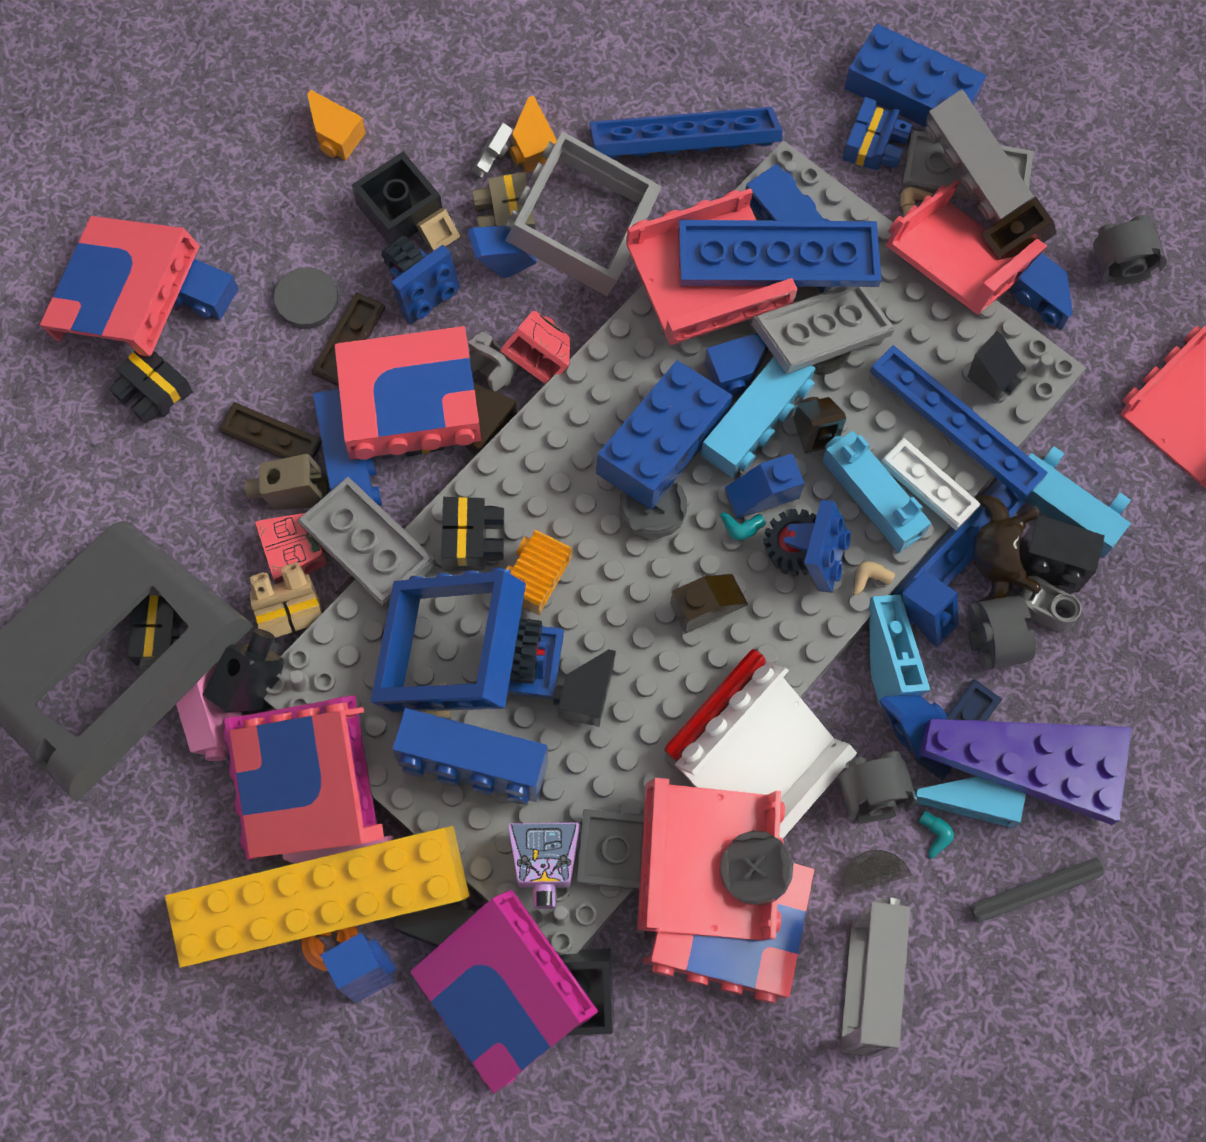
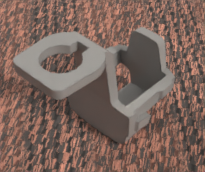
M481 332L468 342L472 373L476 370L477 374L487 378L489 389L492 391H497L501 387L506 388L510 384L518 364L500 352L501 346L495 342L491 335Z

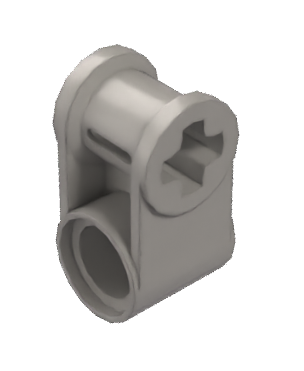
M1027 576L1029 579L1038 582L1041 588L1037 594L1023 588L1019 595L1023 598L1029 609L1031 618L1027 619L1035 620L1057 632L1069 630L1081 614L1082 608L1079 600L1075 596L1050 585L1042 578ZM1033 594L1034 597H1033L1032 601H1030L1029 599H1030L1031 595ZM1055 609H1065L1069 613L1070 618L1060 617Z

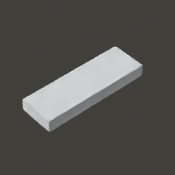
M905 438L881 460V464L890 474L955 530L980 506L976 499Z

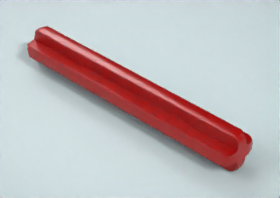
M751 649L667 743L664 752L668 757L677 762L682 757L684 749L691 743H694L704 733L707 724L713 718L719 716L729 705L731 697L747 685L752 679L754 672L765 664L766 659L759 651Z

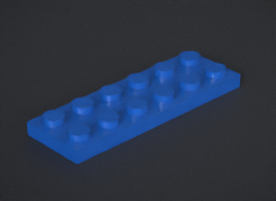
M773 107L589 122L593 148L612 159L619 157V155L627 154L644 157L651 152L677 154L681 150L687 149L704 152L711 150L712 147L722 146L728 149H738L746 144L770 146L774 142H782L783 133Z
M679 220L680 286H769L793 278L796 287H879L881 283L877 221Z

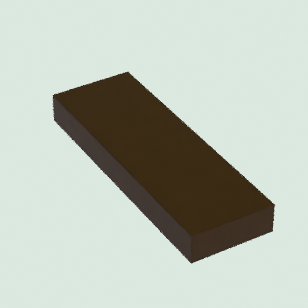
M356 292L312 368V375L339 386L335 344L368 339L385 310V304Z
M233 402L219 428L220 433L281 459L309 454L314 459L322 444L321 438L236 402Z

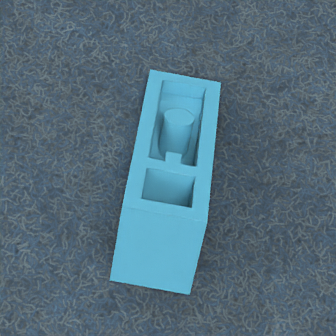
M901 594L872 596L869 605L871 614L869 617L870 674L878 702L884 696L924 695L930 691V687Z
M978 776L925 787L915 791L917 804L1010 828H1014L1021 822L1026 796L1025 793Z

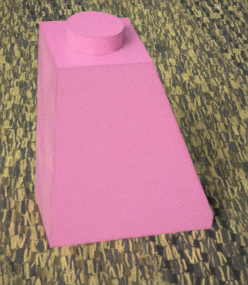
M217 664L176 703L190 752L205 755V760L223 761L227 759L229 748L223 737L224 718L241 716V711L225 712L203 696V692Z

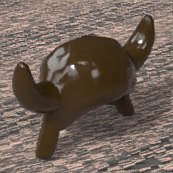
M991 495L977 496L974 499L989 511L990 522L982 526L978 534L974 536V564L981 575L992 582L989 594L977 602L1007 597L1012 584L1033 593H1039L1041 590L1040 584L1027 577L1019 555L1021 534L1026 528V523L1038 516L1039 509L1037 506H1033L1010 518L1007 507L1000 499Z

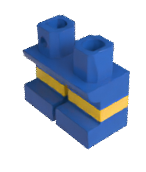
M865 97L846 143L842 160L877 171L880 164L897 168L903 148L889 144V141L891 139L906 144L913 124L898 119L900 110L886 111L876 107L877 101Z

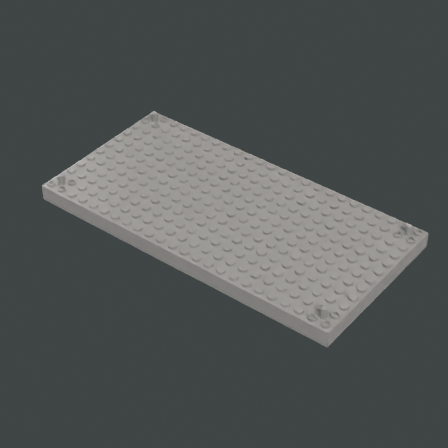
M783 140L735 190L744 191L747 183L775 164H778L784 172L788 171L793 176L797 188L803 195L811 197L816 205V210L824 219L827 218L830 221H877L881 283L879 287L864 288L895 328L891 337L812 365L815 367L812 378L815 385L806 398L818 397L821 399L830 397L846 416V422L841 435L844 437L851 431H854L857 436L861 434L870 445L868 449L880 463L905 438L973 498H976L995 476L870 373L872 365L894 345L1019 449L1077 384L1086 367L997 300L979 315L974 313L885 246L891 236L889 229L893 223ZM752 210V212H753V214H754V216H755V219H756V220H760L759 217H758V216L754 213V211ZM644 285L573 355L569 366L561 375L555 374L404 529L437 563L423 576L425 578L436 577L438 573L463 575V572L467 570L485 573L491 572L493 568L506 569L508 565L513 567L520 557L516 553L521 541L525 536L530 538L535 529L572 548V559L540 615H536L534 612H530L522 607L520 618L542 621V626L564 629L557 678L558 685L564 686L568 673L608 649L616 651L600 727L558 718V706L553 705V700L507 694L505 708L450 710L451 720L548 745V765L537 803L528 801L527 805H522L509 801L506 794L494 791L491 796L473 791L472 785L459 782L458 786H450L437 781L438 776L424 773L423 777H416L402 771L403 767L398 765L392 749L404 712L393 713L370 702L389 607L384 609L356 580L280 656L284 660L282 674L277 676L280 680L272 689L269 687L266 689L268 694L264 698L272 707V710L327 701L333 698L356 696L357 708H364V713H359V720L373 801L411 835L453 825L467 886L486 903L492 898L512 889L558 955L576 954L580 950L585 949L636 891L635 889L576 884L583 809L644 815L646 783L654 778L669 779L670 785L694 787L675 766L676 761L672 760L664 752V748L751 649H755L765 657V664L770 662L786 667L789 671L783 678L798 696L803 699L869 623V617L871 616L869 610L870 598L872 596L891 595L917 564L951 529V526L890 474L910 498L914 497L923 507L921 511L931 522L923 537L901 553H898L822 463L826 449L804 453L793 419L794 410L785 423L779 421L775 426L774 430L776 433L765 448L760 445L753 453L756 455V458L747 471L743 472L740 470L734 478H731L703 458L700 450L674 482L675 484L677 482L683 488L687 497V513L681 527L671 535L659 539L644 538L633 533L623 523L619 513L622 491L596 474L597 454L676 360L711 381L704 363L707 348L757 333L751 325L753 318L669 345ZM797 287L793 303L822 293L817 287ZM833 287L828 291L834 290L839 287ZM996 331L1004 337L1024 367L1020 375V379L1023 381L1010 397L1004 394L998 402L967 377L974 355ZM769 349L753 381L774 357ZM743 393L732 396L730 409ZM799 397L793 405L797 407V404H800L804 399ZM792 453L805 483L800 499L736 519L725 492V487L757 465ZM443 496L485 498L486 506L504 508V529H486V538L504 539V560L485 562V569L475 566H457V570H443L441 560ZM821 500L835 501L840 514L844 517L847 529L851 532V541L848 550L843 551L841 558L843 564L842 576L839 582L835 581L832 593L819 591L810 574L804 576L802 571L799 570L798 577L792 576L790 571L786 575L772 563L763 544V538H767L764 532L766 527L773 529L770 524L773 518L777 522L781 520L779 516L781 512L784 511L786 516H790V509H796L798 514H800L801 509H805L809 515L811 513L817 515ZM722 512L729 514L738 524L760 514L765 519L766 525L748 539L734 540L728 535L720 514ZM862 562H875L896 573L890 585L868 578L863 591L858 595L853 594L855 571ZM733 574L748 605L685 634L670 605L672 591L704 576ZM492 593L420 599L404 687L429 686L446 683V685L476 683ZM509 823H579V836L571 885L568 888H555V908H533V888H519L509 833Z

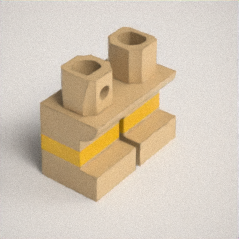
M298 562L281 568L284 581L277 584H271L268 573L262 572L250 577L251 607L257 620L258 629L272 633L275 638L292 633L285 601L295 631L308 628L323 613L310 575H305Z

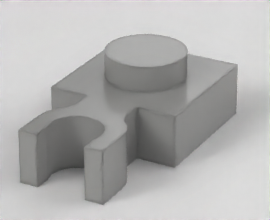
M502 123L492 132L479 154L478 160L470 171L472 174L481 179L489 171L496 156L500 158L504 156L511 145L508 138L513 131L512 128Z

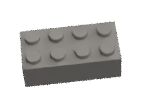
M963 89L929 111L926 119L927 127H925L927 135L934 144L939 141L945 152L942 156L950 169H958L962 175V179L959 181L963 189L969 196L972 194L976 196L980 202L977 209L986 222L992 220L995 225L1034 197Z

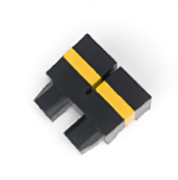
M154 350L151 357L139 355L134 351L116 369L120 377L109 388L113 396L122 404H125L137 393L141 398L131 407V410L145 424L158 413L165 417L169 413L170 407L179 399L185 400L193 393L187 379L169 363L165 362Z
M443 496L441 546L443 570H457V566H475L485 569V562L504 560V539L486 538V529H504L505 515L503 507L486 506L485 498Z
M147 595L133 609L131 624L134 627H131L128 658L135 665H139L142 657L162 655L180 637V626L188 627L163 596Z

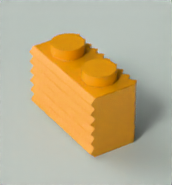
M535 529L530 538L525 536L521 541L516 553L520 557L513 567L508 565L506 569L511 571V575L526 583L522 607L530 612H534L536 615H540L572 559V548Z

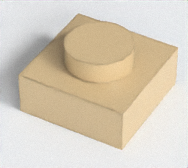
M443 208L416 224L431 252L441 245L447 246L461 237L448 212Z

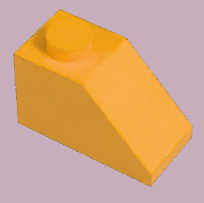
M310 90L307 95L320 149L331 158L338 156L346 161L366 134L363 117Z
M534 96L528 97L512 133L513 147H510L514 163L516 165L521 164L525 173L534 171L538 162L545 165L547 159L542 157L549 141L554 144L557 142Z

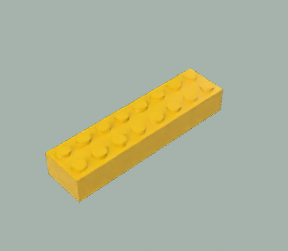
M453 825L165 895L180 968L458 902L470 897Z

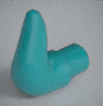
M722 512L720 514L728 535L734 540L748 539L766 525L765 519L760 514L755 515L750 520H745L741 524H738L727 513Z
M927 811L924 812L918 823L930 829V832L937 836L928 851V857L933 859L954 840V832L952 827L943 819L937 818Z

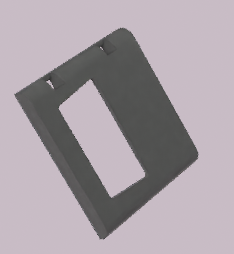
M126 521L114 523L0 630V726L75 802H78L222 658L226 648L230 645H235L253 625L134 525ZM153 590H157L188 625V629L80 736H74L36 708L37 702Z

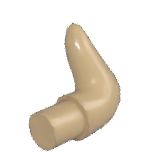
M914 187L905 188L900 194V209L903 212V217L916 205V200L923 201L928 195L932 196V193Z
M862 562L855 571L853 594L858 595L863 591L868 578L890 585L896 573L875 562Z

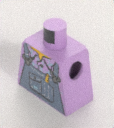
M509 823V833L519 888H533V908H555V888H568L571 885L579 836V823Z

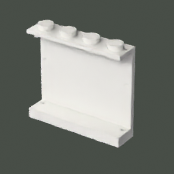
M767 662L754 672L752 680L741 691L731 697L729 705L723 712L707 724L704 733L694 743H691L684 749L682 757L675 763V766L694 787L766 795L774 791H781V801L785 804V816L783 822L780 823V837L784 838L846 767V763L855 757L857 752L850 744L834 739L783 678L789 670L784 666Z

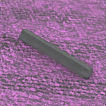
M1093 858L973 903L970 906L971 914L976 922H983L1100 878L1104 875L1103 866L1098 858Z

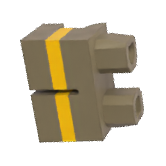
M525 172L488 178L489 187L472 190L475 211L493 210L491 215L477 217L478 227L505 226L514 209L519 212L521 211L523 205L519 204L518 201L526 185L528 186ZM531 211L525 225L535 229L533 211Z

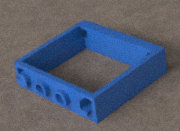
M493 568L491 572L485 573L467 570L463 572V575L438 573L436 577L431 578L410 576L409 580L394 581L370 702L393 713L404 712L405 708L420 712L505 708L526 583L511 575V571L504 568ZM492 593L476 683L404 687L420 599Z

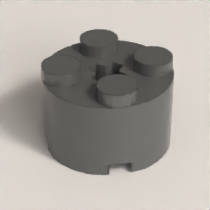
M1147 215L1136 216L1131 221L1118 225L1113 223L1106 224L1097 231L1099 236L1093 242V250L1102 280L1107 285H1109V281H1114L1116 286L1140 283L1152 277L1150 271L1157 267L1161 271L1167 264L1155 223L1150 221Z
M1021 596L1002 597L968 605L969 617L973 624V630L968 631V639L971 650L979 651V660L984 671L1023 664L1034 659L1036 652L1034 629L1028 630L1025 619L1031 618V615Z
M889 752L882 755L880 759L868 762L866 758L850 760L846 763L847 770L838 777L848 820L853 822L855 817H857L858 823H870L897 816L895 809L904 806L907 812L918 803L906 761L902 759L900 752Z

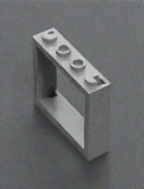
M562 131L556 144L549 141L542 157L547 159L545 165L538 162L530 180L535 182L533 188L526 185L518 201L519 204L523 205L521 211L513 210L506 224V227L511 230L505 241L608 296L618 281L630 255L626 246L628 228L638 221L647 220L662 186ZM558 160L637 203L607 268L598 265L525 225Z
M877 898V902L872 901L851 921L840 1052L877 1057L900 1047L910 906L900 905L899 899Z

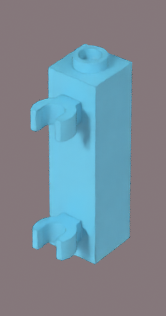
M851 431L844 437L842 435L834 437L825 446L826 451L822 463L894 549L901 553L923 537L931 525L929 519L921 511L923 507L914 497L910 498L868 449L870 445L861 434L857 436L854 431Z
M1053 446L1044 460L1031 453L1029 457L1046 470L1048 474L1026 497V503L1032 507L1037 506L1039 512L1047 518L1105 535L1100 554L1102 557H1105L1131 524V522L1120 515L1131 500L1122 493H1119L1108 507L1054 468L1065 454L1055 446Z

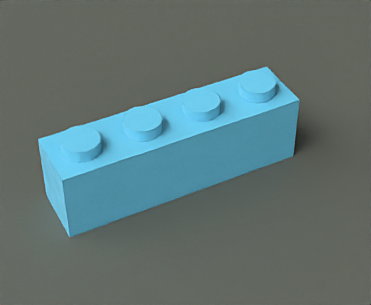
M773 357L704 440L701 456L731 478H734L740 470L743 472L747 471L756 458V455L753 453L760 445L765 448L776 433L774 430L775 426L779 421L785 423L793 414L796 408L793 404L799 397L805 399L813 389L815 382L812 381L815 367L811 365L786 374L775 357Z

